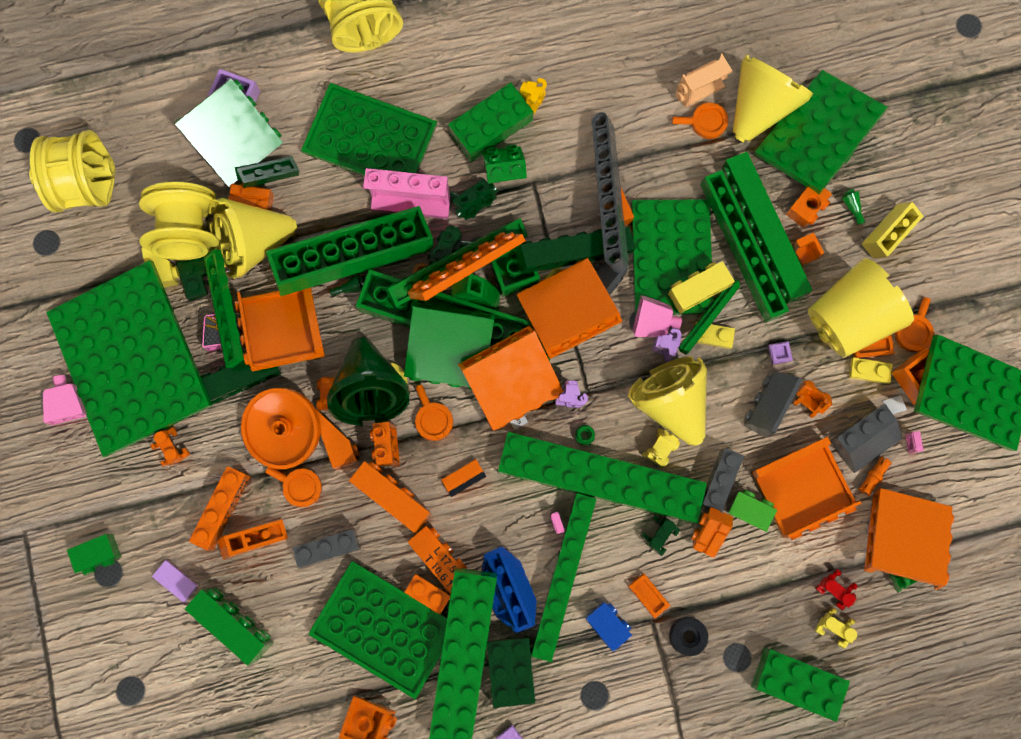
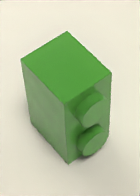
M745 489L743 493L738 491L728 513L767 532L777 512V509L773 508L774 503L766 499L760 502L754 499L755 494Z

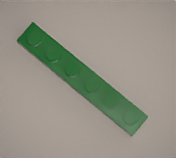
M213 249L204 258L225 365L226 368H234L244 360L243 350L240 344V334L237 329L236 315L233 310L232 296L229 291L221 250Z

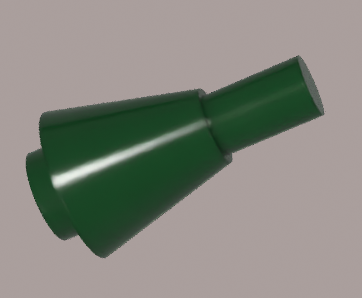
M357 273L340 286L330 288V294L334 296L341 293H359L362 290L365 278Z

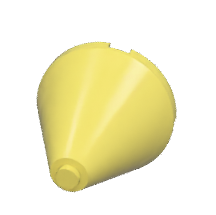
M745 55L741 61L733 125V132L736 133L734 137L743 143L745 140H752L808 102L813 93L775 68L754 57L750 59L749 55Z
M225 198L213 199L209 205L208 213H214V221L209 223L210 233L219 240V245L215 249L221 250L224 267H227L230 271L226 275L231 279L245 275L267 257L266 251L281 246L297 230L296 221L290 216Z
M692 356L671 360L650 370L651 376L645 381L639 378L630 388L628 397L637 409L687 444L696 446L703 442L706 435L707 368L701 358L698 357V361H694Z

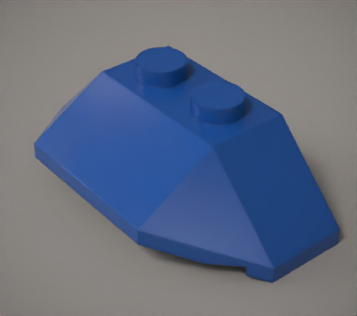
M503 547L485 553L482 571L497 573L492 606L496 617L511 627L516 633L535 626L537 600L521 561Z

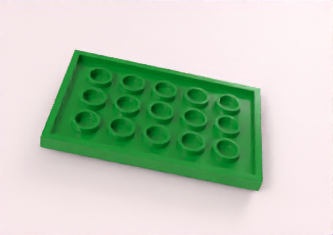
M821 70L807 87L813 93L810 100L781 119L755 151V156L806 187L811 188L819 195L887 110V106L824 70Z
M330 83L301 152L365 176L366 168L417 174L437 127V121Z
M632 200L631 210L634 215L632 237L636 247L633 251L635 315L641 295L670 305L673 309L672 315H704L714 302V296L679 314L668 293L672 289L671 285L680 280L682 283L689 280L688 276L696 271L702 273L706 270L705 267L712 263L709 200Z
M933 335L914 412L1007 450L1017 451L1021 437V370L941 335Z
M352 561L308 635L416 700L442 655L447 617L438 614L404 593L401 589Z

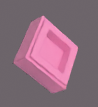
M920 431L905 435L909 454L924 451Z
M559 513L551 514L550 519L555 533L565 532Z

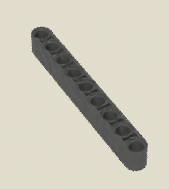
M599 112L592 118V132L604 258L614 272L621 273L628 267V253L615 129L608 115L604 112Z

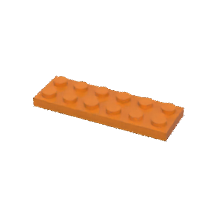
M503 232L496 235L494 241L479 245L477 251H470L462 255L463 259L458 262H450L443 271L433 272L429 275L428 280L416 282L407 293L411 299L423 301L430 299L525 242L523 234H514V232L505 234Z

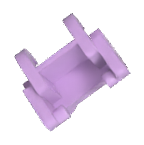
M674 328L670 330L668 335H658L657 339L654 340L652 351L663 354L666 362L671 361L672 357L676 356L677 348L680 346L681 331Z
M566 381L562 388L564 392L555 400L556 405L580 408L587 403L588 396L584 393L579 398V401L577 399V396H580L578 382Z

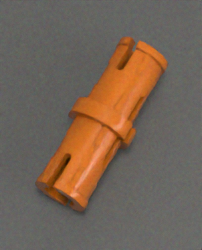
M880 456L873 469L867 472V478L858 489L861 493H866V496H871L877 484L883 481V475L892 464L887 458L883 460V456Z

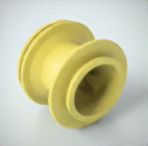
M164 182L145 188L141 192L139 207L147 214L155 217V230L143 234L139 239L140 245L146 250L151 251L154 255L170 260L201 258L217 248L219 245L218 238L212 233L203 230V218L211 215L208 213L209 205L213 199H216L215 193L204 186L186 182Z

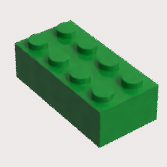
M510 82L450 122L448 130L468 160L473 162L483 155L482 151L494 148L531 123L534 112Z
M218 588L201 589L184 610L247 666L256 663L274 643L270 639L272 636L264 629L259 630L255 626L256 622L250 616L242 615L239 612L241 610L240 607L231 601L229 603L224 599L225 594Z
M764 647L751 687L837 722L850 681Z

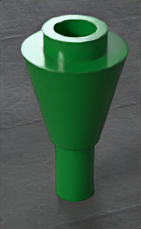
M852 189L843 193L844 197L840 199L854 215L857 224L864 223L865 220L861 212L860 192H855Z

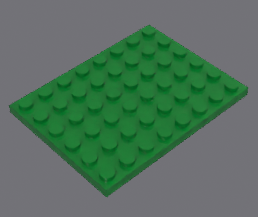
M149 260L46 312L74 385L77 387V393L82 399L87 412L86 416L102 457H108L212 406L153 261Z

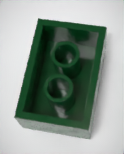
M529 637L487 641L493 708L536 704Z

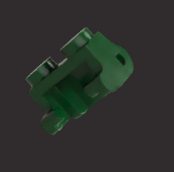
M654 516L652 520L660 525L652 538H649L644 532L640 536L647 541L645 544L662 557L666 552V549L663 547L671 533L677 536L681 530L668 518L664 517L660 521L658 517Z

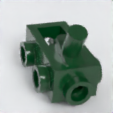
M483 178L461 195L452 191L450 192V199H453L452 201L456 206L453 210L460 219L462 217L465 220L474 218L481 209L492 205L493 201L497 199L495 194L498 190L493 183L488 184L485 178Z
M453 225L447 226L445 231L441 230L437 238L438 244L436 248L433 247L428 255V258H430L429 265L472 243V241L461 240L460 230Z

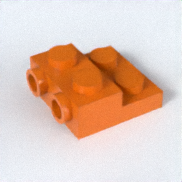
M390 422L374 423L373 429L370 430L371 441L374 442L375 450H372L373 462H376V465L380 467L400 466L397 426Z
M353 696L339 738L389 739L387 738L389 730L394 728L397 718L394 716L396 711L381 704H374L361 697Z

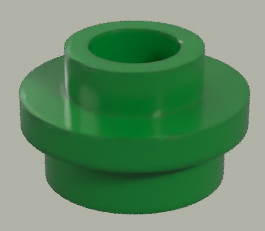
M582 425L577 428L575 438L581 445H589L595 439V431L589 425ZM582 432L588 433L587 439L582 438Z

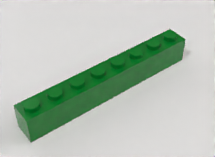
M748 152L726 159L722 170L730 182V187L738 199V204L745 214L746 221L754 234L756 242L763 253L786 304L809 295L813 289Z
M723 170L704 177L700 186L706 199L709 200L714 216L764 322L768 323L784 316L789 312V309Z
M578 493L574 496L531 650V657L552 662L597 500L595 498Z

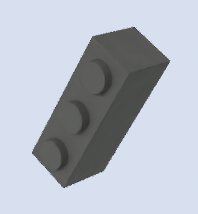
M727 448L720 450L706 485L702 503L703 508L709 510L713 507L721 512L723 511L744 455Z
M352 529L296 546L292 549L297 567L303 568L361 550L356 530Z

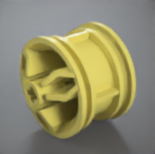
M318 0L329 20L333 45L338 50L355 53L373 50L396 37L403 27L402 17L397 11L396 6L392 3V0Z
M85 130L68 137L39 136L34 139L30 150L31 168L29 176L35 191L49 211L58 213L65 209L96 205L104 207L110 203L115 181V164L95 132Z

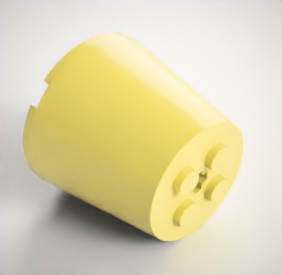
M868 258L860 260L808 309L811 322L819 332L818 335L821 340L843 358L910 326L914 321L912 309L898 285L893 287L887 280L889 274Z

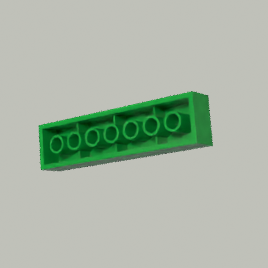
M420 206L275 248L266 251L280 296H285L431 251L433 248V237Z
M455 568L429 739L473 738L497 573Z

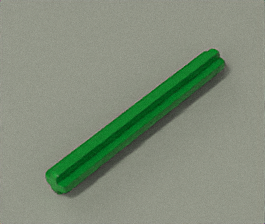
M734 279L735 282L732 286L723 290L678 347L681 353L687 355L739 289L740 282Z

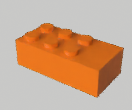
M364 461L350 478L349 482L417 534L432 514L413 499L415 496L405 487L402 489L398 488L399 482L388 474L384 477L381 474L383 470L372 461L370 464Z

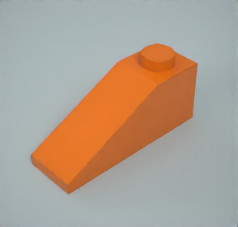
M317 411L320 420V434L332 467L336 470L357 462V456L360 455L357 445L352 444L346 436Z
M281 519L223 536L217 541L222 558L226 560L286 540L288 536Z

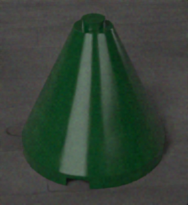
M358 337L351 343L328 392V410L335 419L346 424L363 426V421L374 420L375 423H383L405 411L410 403V390L406 381L368 338Z

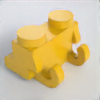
M538 78L537 82L524 81L520 88L521 96L533 110V115L536 113L539 105L542 104L546 95L547 82L543 78Z

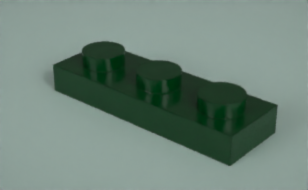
M290 156L237 168L236 175L244 189L299 176L300 170L293 157Z

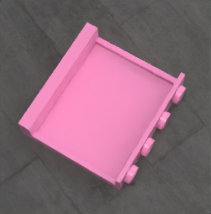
M366 168L363 189H369L371 192L372 212L393 214L420 206L424 217L449 218L450 193L448 177Z

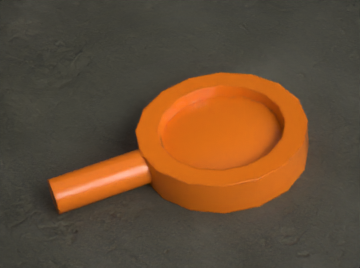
M704 103L697 107L692 117L673 116L672 124L692 125L693 130L700 137L709 140L716 139L724 133L728 126V114L718 104Z
M923 297L917 315H913L914 321L911 325L895 333L896 342L906 351L915 353L931 345L934 329L929 320L925 318L931 301L930 298Z
M418 385L415 389L423 407L416 414V429L427 440H442L452 430V414L446 406L440 403H430L423 385Z
M268 467L265 472L283 482V494L286 500L294 506L309 507L316 503L321 496L322 482L319 476L311 470L296 469L286 475Z

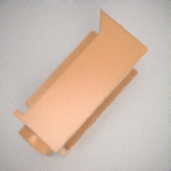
M721 53L718 61L716 59L687 73L686 76L682 75L676 90V97L685 107L725 87L722 81L728 78L727 75L732 73V69L723 54Z

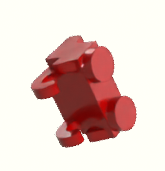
M837 569L832 574L824 577L815 589L822 595L825 593L823 588L829 591L842 602L838 601L835 605L843 611L846 607L849 608L855 603L857 597L854 593L851 594L853 589L856 590L858 585L853 582L847 589L842 587L834 580L837 576L841 575V571Z

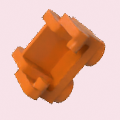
M323 377L317 381L320 399L317 400L316 405L319 411H329L327 395L335 377Z
M810 380L804 381L796 392V395L799 397L793 402L795 406L802 403L810 409L809 417L814 418L819 412L823 414L833 403L831 396L817 389Z
M175 427L157 432L153 436L156 444L150 445L152 450L159 447L162 450L166 461L160 462L162 467L179 463L191 455L186 448L181 450L183 454H179L171 441L170 435H173V437L178 435Z

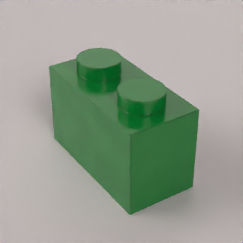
M104 534L67 550L74 573H83L84 576L96 572L95 568L101 565L108 567L115 564V560L121 557L114 534Z

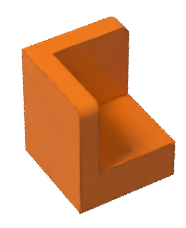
M814 233L804 236L792 244L802 266L819 259L824 254Z

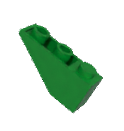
M470 274L453 284L451 295L498 311L501 292L486 279Z

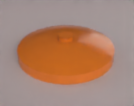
M273 388L265 390L256 395L244 410L241 420L243 442L252 457L269 468L289 469L302 464L313 454L320 439V420L316 409L304 395L293 389Z

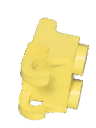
M658 428L656 431L658 433L656 435L657 440L651 449L649 448L646 452L642 453V456L663 468L669 462L668 455L679 447L680 441L665 429Z
M832 607L828 613H825L824 617H821L815 632L823 636L825 631L822 629H828L843 638L842 641L839 640L837 642V645L845 649L849 643H853L857 638L858 632L850 628L851 624H855V620L849 618L846 624L841 623L832 617L833 613L836 614L837 612Z

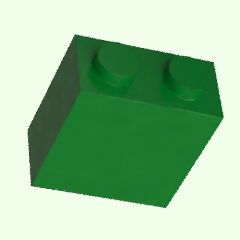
M509 145L503 149L489 148L487 151H482L488 184L527 178L526 162L521 146Z

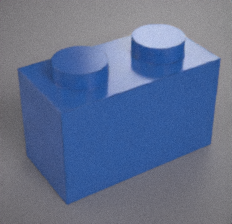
M602 602L584 618L610 650L614 652L632 636L629 632L631 627L624 619L621 621L615 615L618 611L611 603L607 605L605 602Z

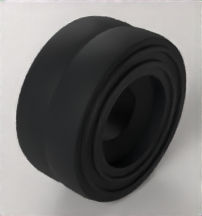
M680 618L670 628V643L682 655L696 656L703 652L708 644V631L704 624L695 618ZM688 630L694 633V640L690 643L685 642L683 639L684 632Z

